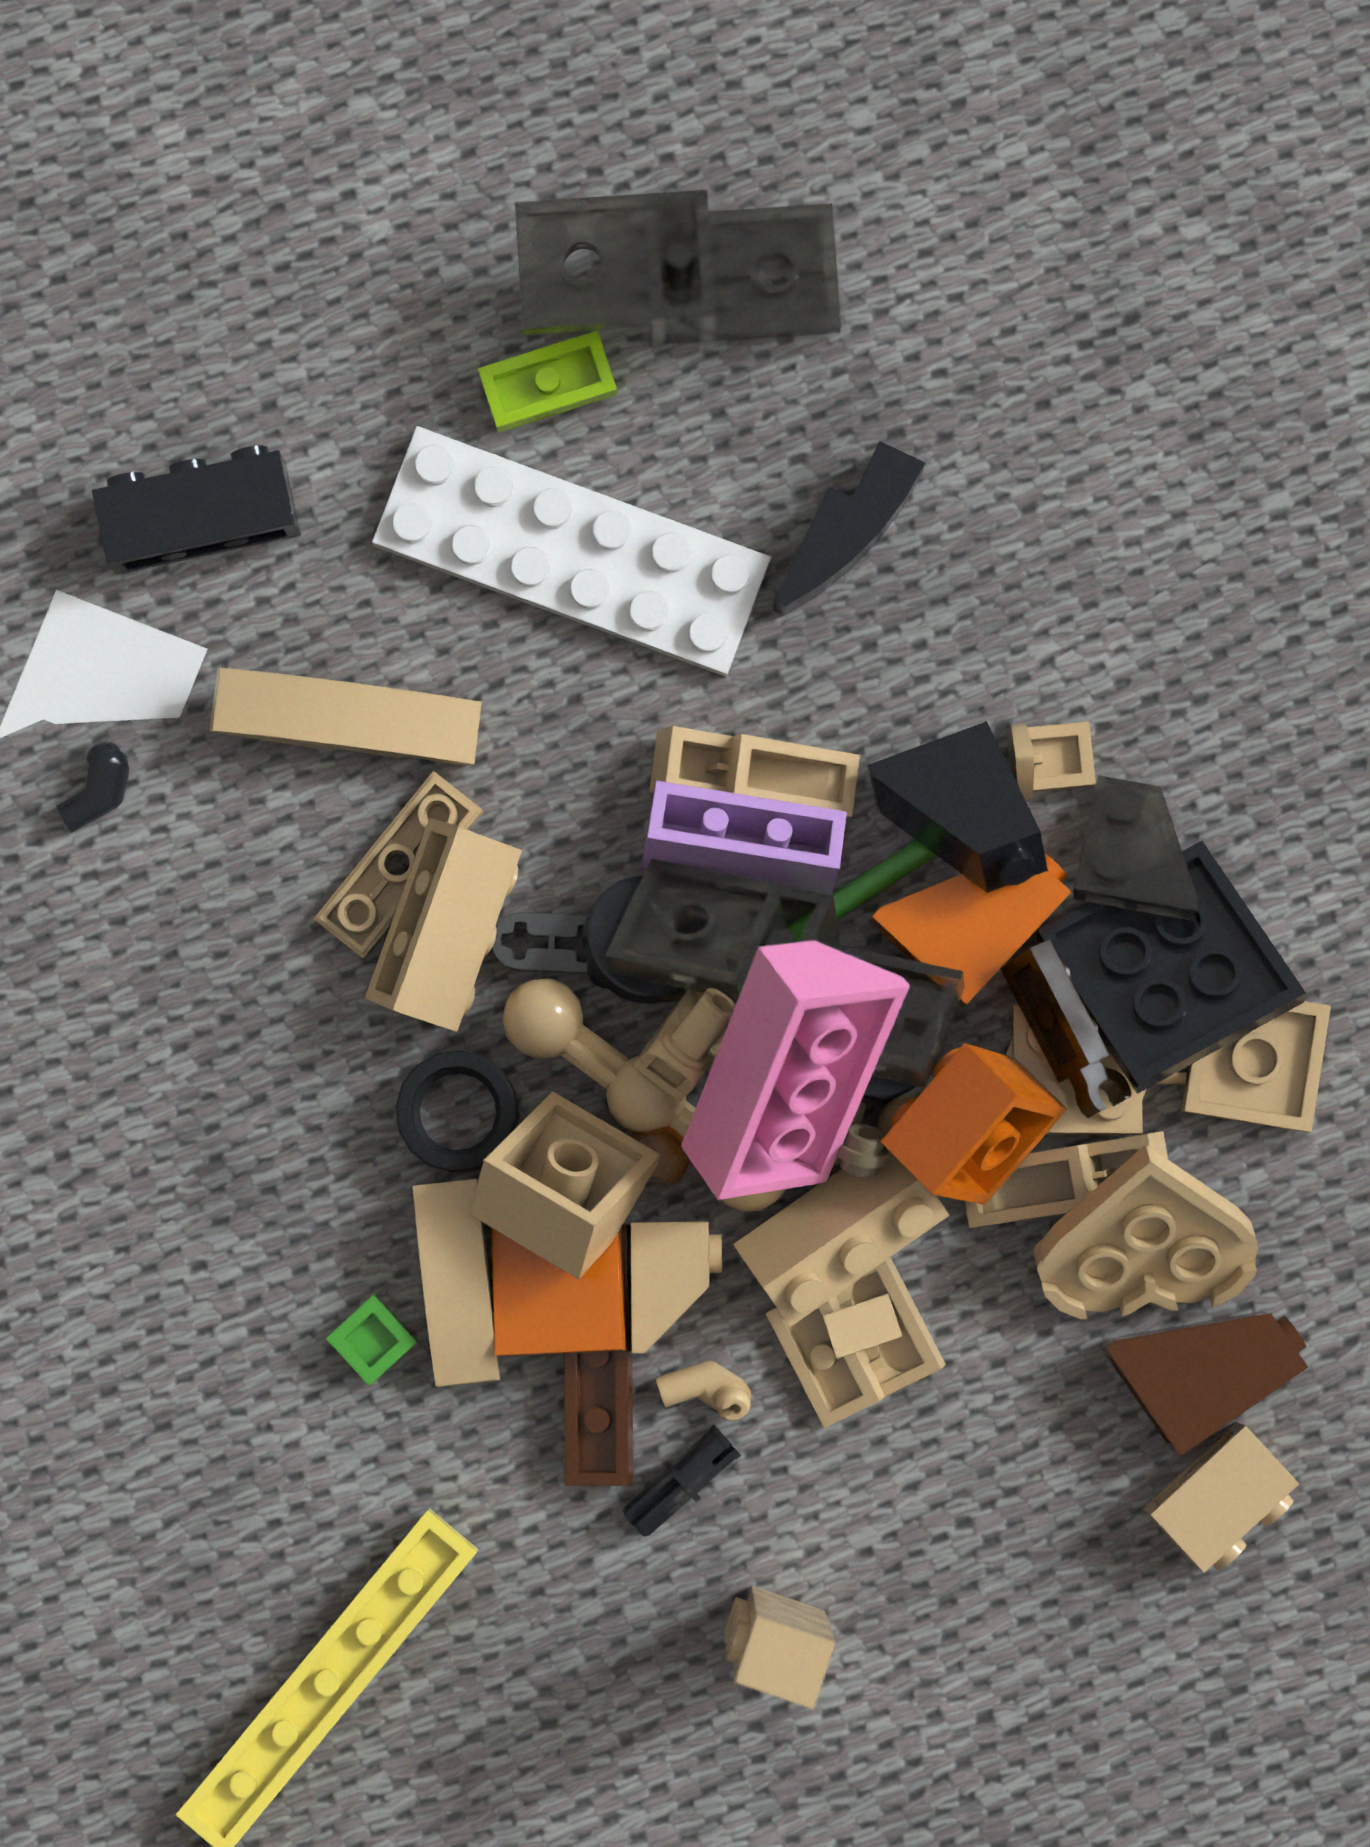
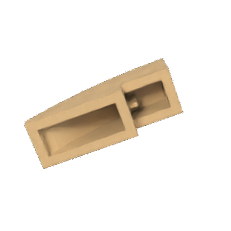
M670 726L657 730L649 793L654 794L657 780L846 811V818H852L860 755L745 734L729 736Z
M1161 1131L1029 1153L985 1205L965 1201L969 1228L1068 1213L1145 1145L1168 1159L1164 1133Z
M477 1179L412 1186L425 1311L436 1388L501 1381L498 1356H495L494 1306L485 1226L482 1221L470 1215L478 1184Z

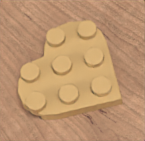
M1145 1145L1053 1225L1045 1237L1036 1244L1034 1258L1045 1297L1059 1311L1078 1319L1088 1320L1086 1311L1105 1312L1120 1308L1121 1316H1125L1149 1302L1173 1311H1178L1176 1302L1197 1303L1210 1299L1212 1307L1220 1306L1239 1295L1255 1277L1257 1269L1254 1261L1259 1248L1251 1221L1236 1205Z

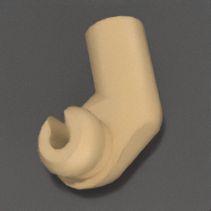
M704 1361L656 1377L665 1408L698 1398L718 1411L719 1416L727 1421H738L744 1418L750 1410L751 1390L743 1378L714 1361Z

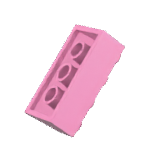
M815 940L758 947L681 1145L717 1200L827 1182L838 1151L844 1142L910 987L903 977Z

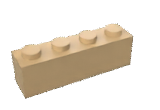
M751 1586L747 1601L735 1597L724 1629V1635H726L724 1643H727L725 1648L727 1652L726 1660L733 1663L735 1683L814 1710L836 1644L825 1610Z

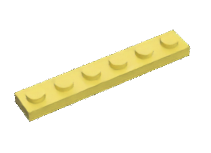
M429 1508L177 1812L176 1816L213 1847H234L479 1549Z

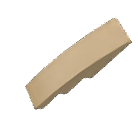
M220 667L216 673L209 732L333 751L342 749L393 758L412 757L469 766L475 763L482 702L352 682Z

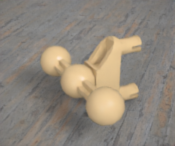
M736 943L707 981L695 982L682 995L639 1056L629 1059L584 1026L580 999L568 985L551 978L530 980L521 984L509 995L503 1012L506 1038L519 1052L534 1059L554 1058L561 1055L606 1088L610 1115L621 1128L639 1136L659 1134L664 1131L682 1145L696 1109L686 1101V1095L694 1089L705 1075L717 1055L757 951L744 943ZM786 1189L721 1200L725 1205L741 1212L762 1211L781 1198Z

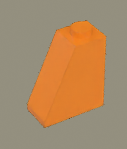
M1045 854L1048 871L1032 876L1021 884L1008 885L986 893L964 875L960 874L880 907L869 922L962 1008L967 1005L1067 898L1071 891L1062 883L1068 877L1065 871Z

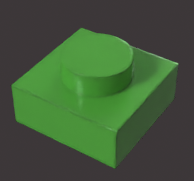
M373 1294L326 1338L369 1386L418 1342V1339L376 1294Z

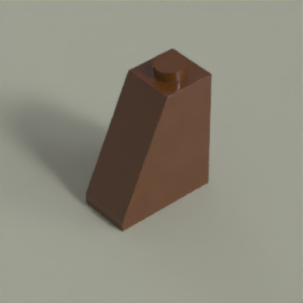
M1262 1311L1112 1337L1099 1345L1170 1450L1179 1456L1185 1454L1308 1368L1299 1352L1306 1348V1344L1292 1323L1285 1316L1276 1320L1271 1313Z

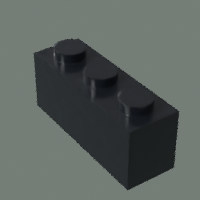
M262 445L250 446L232 452L230 454L232 460L207 465L205 459H189L170 465V473L145 478L142 472H129L108 478L107 487L92 490L107 565L118 575L301 536L287 465L280 451L269 452L268 447Z

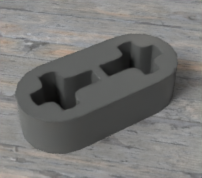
M528 912L509 914L496 925L497 933L492 950L497 959L509 969L527 972L588 974V962H577L575 951L556 949V938H577L579 928L584 927L587 916ZM517 924L527 925V931L530 936L549 938L548 948H529L526 951L525 959L521 960L514 959L513 950L503 946L502 940L503 936L514 934Z

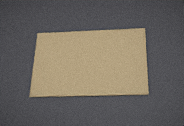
M889 1294L822 1315L836 1359L903 1337Z

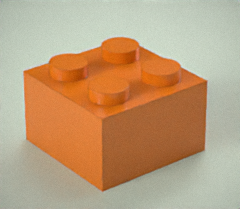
M963 1043L960 1048L951 1050L941 1058L933 1070L934 1079L918 1097L905 1102L896 1111L891 1121L893 1127L880 1142L932 1195L985 1205L1066 1112L1067 1108L1016 1058Z

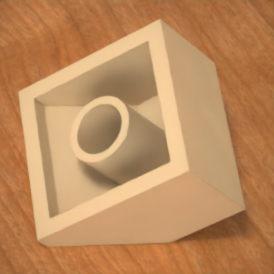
M552 1091L484 1160L470 1215L579 1279L613 1242L655 1170L661 1154Z

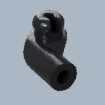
M100 742L91 747L87 754L89 768L85 790L56 805L60 816L71 833L117 809L124 800L130 771L126 755L112 742Z

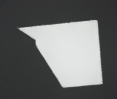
M56 590L0 725V738L43 719L54 724L180 718L207 648Z

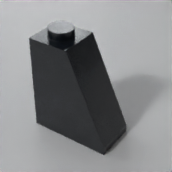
M987 721L867 765L876 804L880 813L986 893L1008 885L1021 884L1032 876L1048 871L1041 831Z

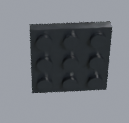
M1203 841L1194 844L1037 929V941L1039 944L1050 939L1059 958L1068 966L1072 983L1086 1011L1099 1026L1102 1041L1137 1094L1301 1005L1305 1000L1306 992Z

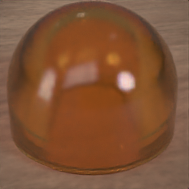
M666 1126L633 1134V1139L661 1154L651 1176L670 1183L682 1180L691 1160L681 1147L684 1137L677 1130Z

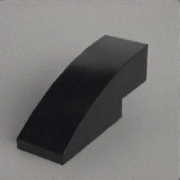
M879 441L853 497L829 487L774 600L773 611L785 616L820 595L847 574L877 544L902 511L922 475L925 462Z

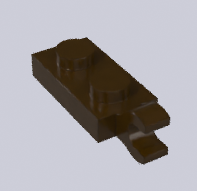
M1050 939L1029 948L1000 968L1058 1083L1069 1079L1075 1091L1076 1103L1085 1117L1090 1118L1106 1109L1104 1101L1099 1095V1088L1106 1092L1113 1107L1132 1097L1131 1088L1126 1078L1120 1072L1107 1068L1100 1062L1109 1056V1053L1102 1042L1099 1026L1086 1011L1072 983L1070 970L1066 963L1059 958Z

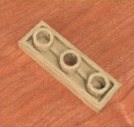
M433 771L315 916L314 920L365 960L390 929L429 817L470 830L484 811ZM395 854H404L409 857L410 865L408 870L398 876L390 874L387 869L389 859Z

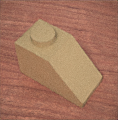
M708 1221L631 1222L632 1353H645L709 1288V1273H722L721 1234H709Z

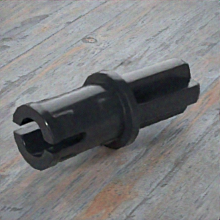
M714 1424L707 1433L672 1464L668 1460L664 1461L662 1464L666 1467V1470L624 1506L622 1512L625 1518L642 1536L645 1537L652 1534L691 1498L698 1502L701 1498L697 1493L735 1459L737 1460L741 1457L740 1453Z

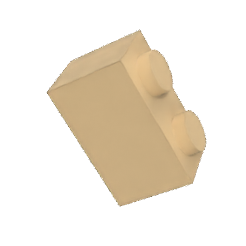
M1235 1422L1149 1502L1143 1510L1196 1568L1205 1573L1213 1565L1219 1571L1228 1566L1242 1553L1246 1543L1241 1538L1259 1521L1264 1526H1268L1289 1509L1294 1500L1288 1494L1299 1483L1246 1425Z

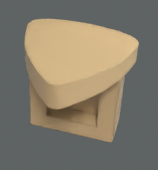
M1089 721L1026 727L1024 723L1010 725L1008 737L1009 766L1025 800L1032 799L1035 792L1086 788L1096 785Z

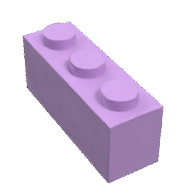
M656 780L641 871L830 901L840 870L847 812Z

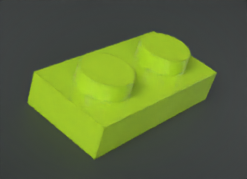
M598 330L477 368L498 433L617 395V388Z

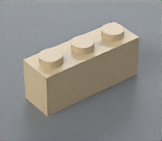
M429 817L364 999L392 1011L457 1032L462 1017L468 1013L473 1004L475 996L474 984L482 961L494 945L497 933L496 922L505 897L510 894L516 884L518 877L517 864L522 850L459 826Z
M889 1151L886 1165L878 1168L875 1176L858 1177L840 1169L830 1176L826 1183H820L738 1240L733 1246L791 1327L946 1219L949 1214L938 1196L932 1195Z

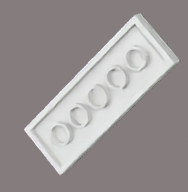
M419 426L415 429L372 541L373 546L724 677H727L771 561V556Z

